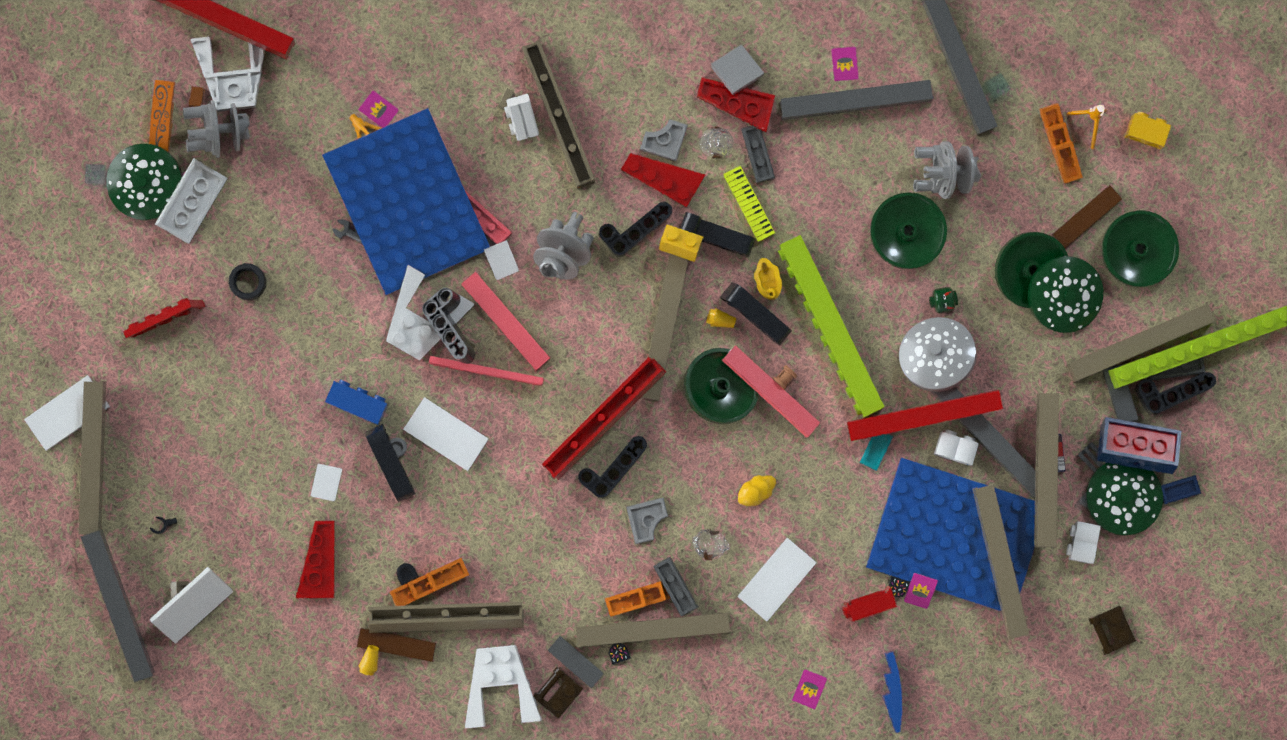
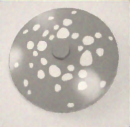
M942 317L926 319L913 326L904 336L899 349L900 365L907 379L915 386L932 392L950 390L964 382L971 374L977 356L975 342L970 332L959 322Z

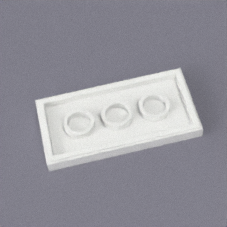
M193 158L155 225L189 244L227 178Z
M87 375L24 419L45 451H48L82 427L84 382H93L90 376ZM107 401L105 411L108 408H110V405L107 403Z
M425 397L403 429L467 471H469L489 440Z
M786 538L737 597L764 620L768 621L817 562Z
M207 567L150 618V621L176 644L233 593V590Z

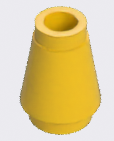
M715 308L709 310L706 323L713 327L734 328L736 317Z
M368 645L359 664V671L362 674L372 676L378 670L379 648L377 646Z

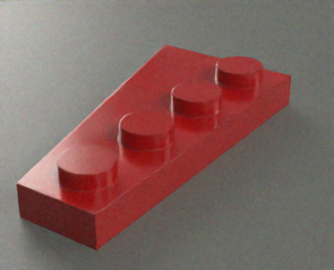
M701 77L697 98L767 132L775 95L744 88L732 95L723 82Z
M632 153L629 154L621 168V171L686 208L706 174Z
M184 298L178 301V305L174 307L168 306L161 309V313L158 315L151 314L144 318L145 321L141 323L134 322L128 325L129 329L123 331L125 338H135L157 328L156 324L161 326L172 322V317L174 316L175 318L186 316L191 313L190 309L192 308L202 309L206 307L204 301Z
M315 521L296 598H335V521Z

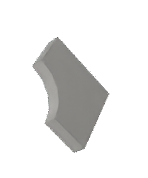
M669 119L667 125L661 130L645 132L640 151L676 162L688 125Z
M664 498L626 507L635 544L654 540L656 525L661 519L668 517Z

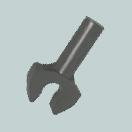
M345 219L337 220L339 224L344 226L343 231L332 229L338 238L342 239V237L348 236L362 244L358 233L350 229L349 221Z

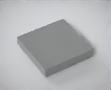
M743 45L738 46L711 63V68L732 95L764 76V72Z

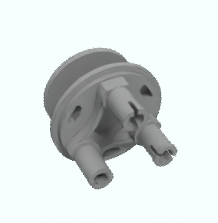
M213 100L207 105L183 108L184 119L201 118L204 121V129L187 130V152L211 151L212 155L220 158L219 134L232 133L235 151H240V140L250 138L248 130L250 125L249 116L246 113L237 114L235 103L230 104L231 123L218 124L216 107Z
M943 141L940 145H933V147H916L914 150L916 159L931 158L933 160V166H924L923 171L929 172L923 173L924 178L931 179L914 180L913 189L915 192L931 191L932 193H938L943 199H949L954 192L956 182L959 191L962 194H968L973 187V183L979 182L981 178V173L977 167L979 158L973 156L969 146H962L958 151L957 158L954 148L949 141Z
M573 212L565 226L560 220L554 219L550 228L539 232L537 242L540 248L535 251L533 259L544 277L560 278V280L573 279L578 275V266H584L590 261L591 252L589 248L594 237L589 233L583 234L582 238L577 236V229L583 220L581 214L576 219L577 213Z

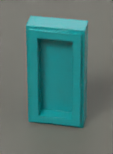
M883 434L871 437L859 463L877 471L893 436Z

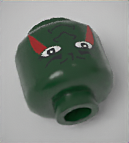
M951 287L934 289L932 296L929 297L930 307L935 308L937 313L953 311L955 306L958 305L956 291H953Z

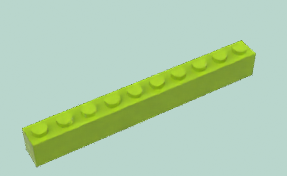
M801 235L780 244L778 254L781 260H785L788 265L786 268L790 278L794 277L797 283L794 286L798 295L802 294L805 299L803 305L807 313L811 312L813 316L811 321L816 330L819 329L822 334L820 340L823 346H827L830 351L828 354L832 364L836 363L839 369L836 372L840 381L844 380L847 385L845 391L849 399L853 398L855 402L853 407L856 414L864 418L883 409L885 406Z
M1287 306L1109 370L1108 373L1114 389L1286 327Z

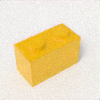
M1143 112L1134 113L1131 116L1125 138L1161 150L1165 146L1171 125L1167 124V121L1164 119L1156 118L1155 120L1149 118V115Z
M667 224L660 241L659 250L695 262L703 237Z

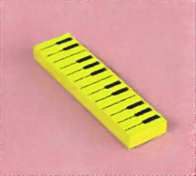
M741 166L723 174L757 242L775 234Z

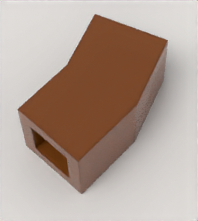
M192 86L189 107L203 105L204 88Z

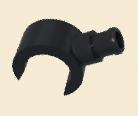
M156 517L163 522L164 527L160 531L151 527L150 530L155 534H162L166 532L169 526L177 524V519Z

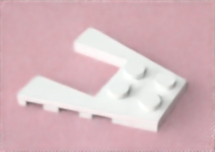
M211 38L191 39L216 110L218 112L230 111L231 103H235L236 110L256 108L265 50L248 43L251 69L214 73Z
M408 265L386 341L420 360L441 338L429 321L406 308L425 276ZM460 296V304L449 313L455 323L474 306V303Z
M516 645L477 649L465 728L486 726L483 687L518 684L522 723L542 721Z

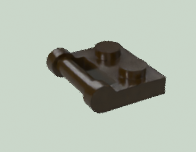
M1121 606L1088 619L1090 624L1094 626L1103 647L1102 652L1104 655L1136 641ZM1101 620H1105L1115 644H1109L1101 626Z
M556 667L553 670L552 676L538 693H534L533 697L559 719L583 688ZM562 678L564 680L563 684L547 702L544 696L558 679Z

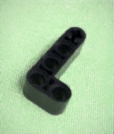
M668 202L658 203L622 234L612 224H604L599 229V237L613 255L623 257L671 218L672 206ZM661 207L663 209L668 208V215H660L659 220L661 221L658 222L657 218L653 215V213H655V215L657 216L658 214H660ZM652 219L655 224L652 228H646L644 221ZM604 229H611L613 235L610 238H605L602 232ZM632 231H637L640 237L637 240H631L629 234ZM622 243L625 246V250L620 253L616 252L614 249L615 245Z
M685 212L680 227L682 230L702 236V242L745 257H750L755 238L702 220V217L689 212Z
M732 282L720 296L724 302H728L727 304L740 312L777 345L780 346L792 332L788 326L740 285Z
M442 288L423 304L422 311L451 355L458 361L469 364L475 358V351L449 314L460 304V296L449 288Z
M1205 372L1159 393L1151 379H1144L1136 384L1135 390L1144 410L1148 414L1153 415L1213 388L1216 384V377L1210 372ZM1204 378L1209 379L1207 384L1198 386L1197 383L1203 381ZM1143 383L1149 385L1150 390L1148 393L1142 391L1141 386ZM1186 384L1192 387L1191 394L1185 392L1184 387ZM1169 392L1175 395V401L1173 403L1169 402L1167 399V394ZM1152 400L1156 401L1158 404V408L1156 411L1150 408V402Z
M381 424L366 431L365 435L369 446L396 500L400 502L415 495L414 488L390 442L384 425Z
M642 436L632 438L601 477L589 468L582 469L578 474L579 482L598 498L607 497L647 448L645 438ZM641 440L643 441V449L638 448L635 451L638 455L634 457L627 449L630 447L633 450L635 447L634 441L639 442ZM625 454L630 455L632 458V462L629 465L621 463V457ZM612 469H616L620 473L619 478L616 480H612L608 476L609 471ZM584 472L592 474V480L588 483L583 482L581 479ZM599 484L607 486V492L604 495H599L596 492V487Z

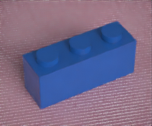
M340 380L339 383L333 382L325 400L326 403L377 425H380L389 405L385 403V398L375 395L374 398L368 396V391L357 387V390L350 388V383Z

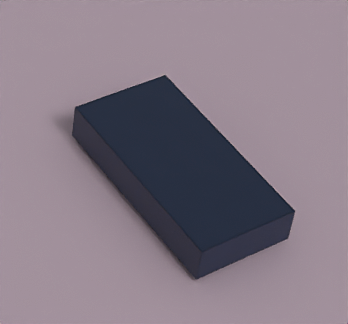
M1196 475L1161 485L1164 505L1201 494Z

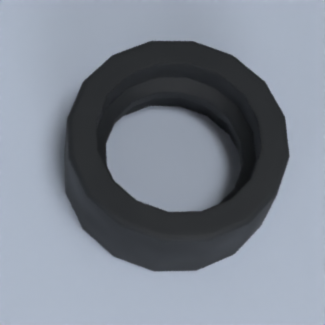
M243 263L232 270L229 276V287L238 298L254 300L263 294L267 280L264 272L259 267L250 263ZM244 271L254 272L259 279L257 289L251 293L240 291L236 284L238 275Z

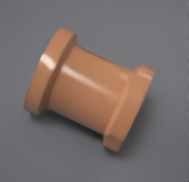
M787 365L783 367L784 369L777 377L772 378L784 390L788 383L797 377L796 373Z

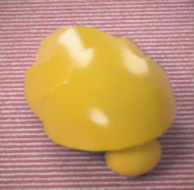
M761 258L754 272L757 289L766 299L774 300L778 298L782 289L778 266L773 265L767 258Z
M756 475L742 485L738 493V502L745 506L761 504L762 501L772 496L776 479L769 475Z

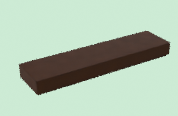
M1109 185L1057 229L1052 236L1066 248L1120 202L1122 198Z
M360 628L357 647L367 649L368 645H374L379 648V652L433 662L437 643L385 632L369 633V629Z

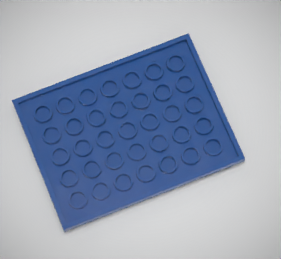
M428 108L322 154L386 295L401 289L408 265L425 275L424 278L478 255L484 252V249L490 247Z
M900 458L866 568L910 582L913 574L917 573L938 580L935 588L937 591L1001 611L972 488H981L988 485ZM995 488L1019 593H1021L1035 548V501Z

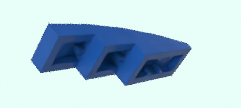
M890 651L884 653L890 672L883 674L889 693L882 696L894 731L898 733L901 730L902 690L894 652Z

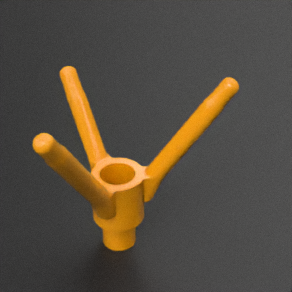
M1098 105L1088 110L1067 112V115L1089 114L1090 118L1094 120L1091 149L1095 148L1100 118L1107 111L1103 105Z
M355 114L349 117L358 139L362 137V133L365 135L370 134L367 130L368 128L376 131L381 129L378 126L363 121L362 118H358Z

